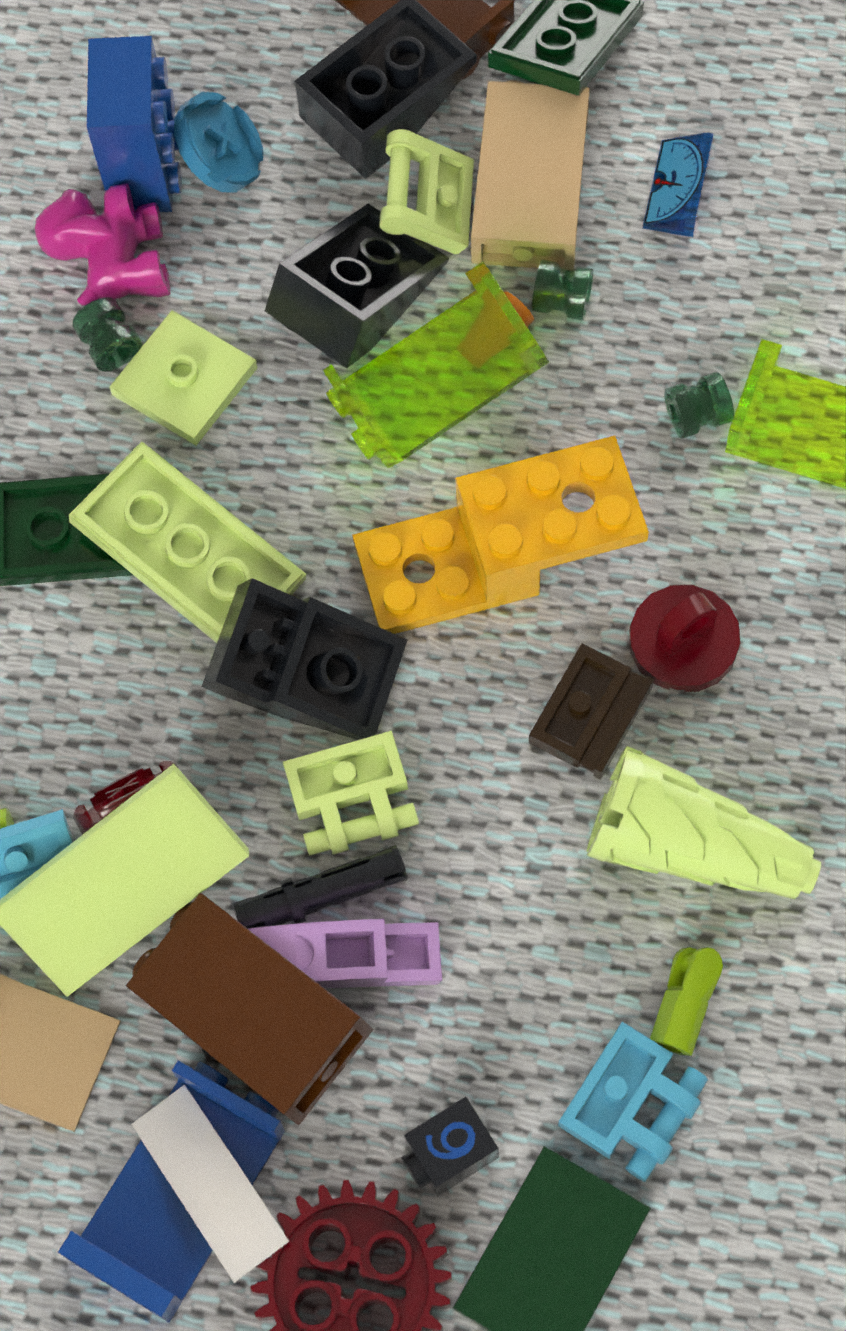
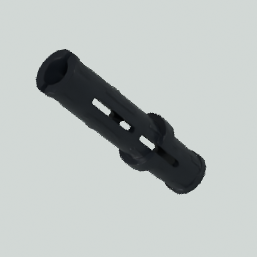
M393 845L375 854L322 871V873L294 882L291 878L280 881V887L252 898L249 897L233 902L232 906L237 921L247 929L277 926L293 921L294 924H299L306 921L305 916L318 912V910L346 902L385 886L406 881L408 876L405 872L406 869L397 846Z

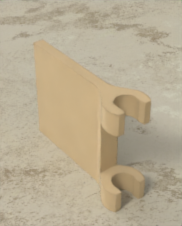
M0 973V1104L75 1132L121 1021L18 982Z

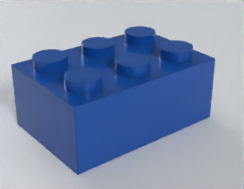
M152 35L88 39L87 131L105 192L111 186L128 183L134 212L138 206L154 202L157 203L160 213L173 212V194L182 192L180 164L175 162V151H179L174 137L175 103L173 90L167 89L168 73L165 57H156Z

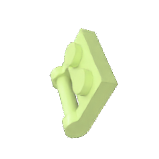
M398 129L389 132L386 139V153L390 156L387 203L381 209L380 228L388 234H407L450 253L459 254L469 245L474 159L408 130ZM410 160L419 163L416 211L407 207Z

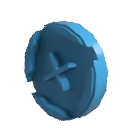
M201 92L182 104L174 118V137L180 155L191 172L204 184L220 192L236 193L255 181L261 173L258 170L259 163L264 158L263 145L258 130L247 113L238 105L231 108L227 103L223 102L227 97L216 92Z

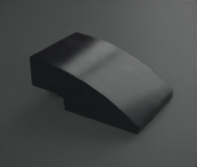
M251 578L237 586L201 687L288 720L361 740L375 736L408 640L312 597L301 600Z

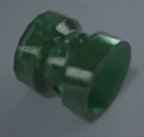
M542 259L536 275L531 310L544 314H549L553 310L565 313L567 318L584 321L587 311L584 310L585 302H589L594 270L580 266L573 270L562 269L558 262Z
M101 298L88 303L77 312L72 322L73 329L80 341L90 345L89 355L97 369L103 372H111L130 362L143 346L135 329L125 325V313L117 300L113 298Z
M718 372L700 377L696 386H687L680 383L668 387L664 391L668 415L678 437L681 439L698 434L701 427L707 425V422L714 427H719L734 421L732 398L725 380Z

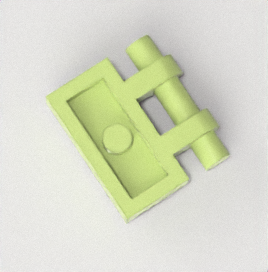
M392 731L283 761L299 820L321 814L325 828L303 834L309 856L331 850L332 854L335 855L349 851V844L381 836L382 841L399 836L398 830L419 825L413 803L391 809L388 799L390 794L408 790L407 779ZM371 801L374 814L341 822L338 809Z

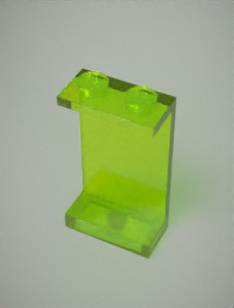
M483 261L465 273L476 289L474 292L344 379L332 364L323 369V372L333 388L326 392V395L343 419L349 415L353 418L358 429L352 432L351 435L368 460L377 456L387 468L402 462L549 363L539 344Z
M761 339L729 428L725 452L846 489V386L779 367L778 362L782 345Z

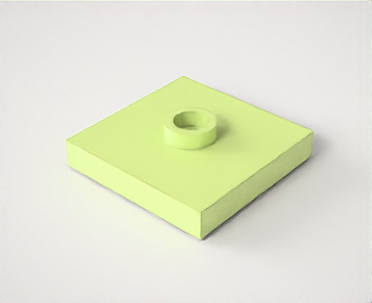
M171 310L110 385L112 395L197 446L258 367L256 359Z

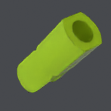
M691 947L681 948L673 958L667 990H665L650 1036L651 1040L670 1052L685 1056H692L708 1008V1001L722 973V958L715 949L708 947L698 950Z

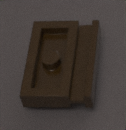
M581 643L531 730L528 743L576 768L580 766L594 773L593 776L601 780L652 690L654 679L649 676L644 678L632 672L631 667Z

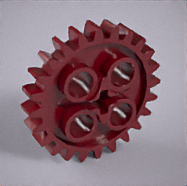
M344 1180L339 1198L332 1199L329 1191L322 1184L318 1186L319 1204L312 1207L299 1195L295 1199L300 1216L294 1220L280 1212L276 1215L280 1225L285 1230L284 1234L289 1242L273 1253L271 1258L265 1259L256 1266L257 1269L268 1274V1279L251 1285V1292L253 1294L268 1297L269 1303L260 1307L254 1313L259 1321H276L277 1324L270 1331H360L359 1319L361 1314L372 1305L385 1306L393 1313V1324L389 1331L443 1330L441 1323L431 1313L432 1309L450 1308L451 1300L437 1293L436 1287L452 1282V1272L435 1269L434 1264L444 1259L448 1252L446 1246H427V1242L437 1232V1227L434 1223H429L416 1228L414 1224L421 1212L420 1206L417 1203L401 1213L397 1210L400 1200L398 1190L394 1189L385 1200L381 1202L377 1200L375 1182L369 1181L362 1197L354 1195L350 1181ZM335 1231L345 1238L343 1253L337 1259L330 1262H322L316 1259L312 1253L315 1239L321 1233ZM386 1243L397 1244L406 1252L404 1265L393 1274H382L372 1267V1257L375 1250ZM302 1268H309L324 1274L344 1278L349 1276L351 1268H359V1274L363 1281L381 1286L404 1288L406 1296L403 1299H396L370 1290L356 1289L353 1299H345V1292L340 1285L331 1282L304 1280L299 1278L298 1273ZM314 1292L328 1295L332 1301V1310L329 1317L318 1325H308L302 1322L299 1316V1307L302 1300Z

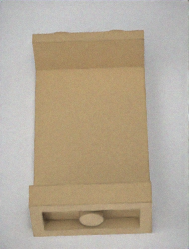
M516 80L505 82L488 81L471 231L472 264L574 271L590 87H586L577 96L542 84H528Z

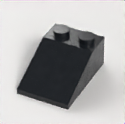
M400 0L294 81L299 116L366 179L390 161V156L386 153L388 133L393 130L402 129L417 134L477 62V54L416 0Z
M369 203L280 262L265 307L266 313L346 369L374 348L449 261V257L424 241L407 234L392 235L382 231L380 228L381 211Z

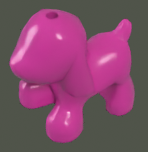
M128 183L111 186L104 193V212L101 215L97 214L86 194L74 189H68L36 218V239L42 251L49 257L62 261L78 258L88 259L87 286L77 299L80 305H90L98 299H120L128 295L146 297L170 295L168 270L165 264L160 263L158 250L145 251L134 259L139 243L163 238V227L156 202L138 206L134 212Z

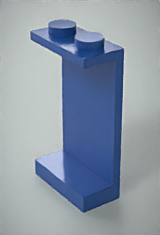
M178 1060L172 1069L178 1081L169 1096L185 1084L253 1186L285 1133L281 1121L275 1118L279 1110L264 1098L251 1091L243 1099L224 1088L229 1080L205 1063L198 1061L195 1068L192 1069ZM140 1140L82 1235L79 1236L75 1232L70 1231L58 1251L67 1260L168 1323L172 1320L213 1252L142 1140Z

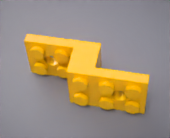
M614 435L456 477L457 507L352 535L377 625L384 630L397 634L540 595V570L648 541L649 531L616 436ZM581 492L588 495L594 504L587 511L573 512L568 510L562 501L571 493ZM414 561H426L434 567L435 573L430 580L424 583H414L404 576V570Z

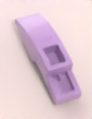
M364 919L287 924L249 929L323 988L438 985L442 981L438 922L385 924V919Z

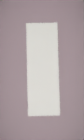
M185 1084L131 1124L234 1283L289 1242Z

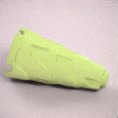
M628 746L624 748L610 778L613 782L608 793H604L591 831L586 856L654 874L663 872L710 886L719 883L741 890L768 892L791 899H796L801 891L807 894L812 892L821 869V861L813 859L814 850L812 847L792 838L788 833L768 821L749 813L742 804L698 785L695 778L643 754L639 750Z

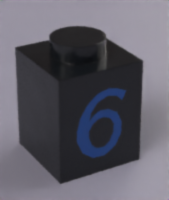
M464 1097L406 1133L404 1139L410 1152L401 1157L419 1189L430 1184L438 1197L498 1159L499 1148L468 1098Z

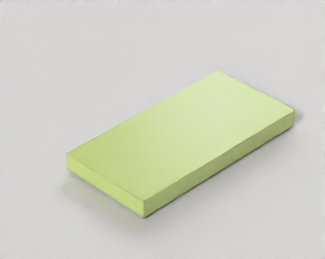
M141 442L69 514V523L216 643L218 642L239 584L253 578L292 595L306 580L305 572L144 442Z
M172 764L0 899V926L68 997L191 902L200 892L205 891L249 857V848L176 765Z

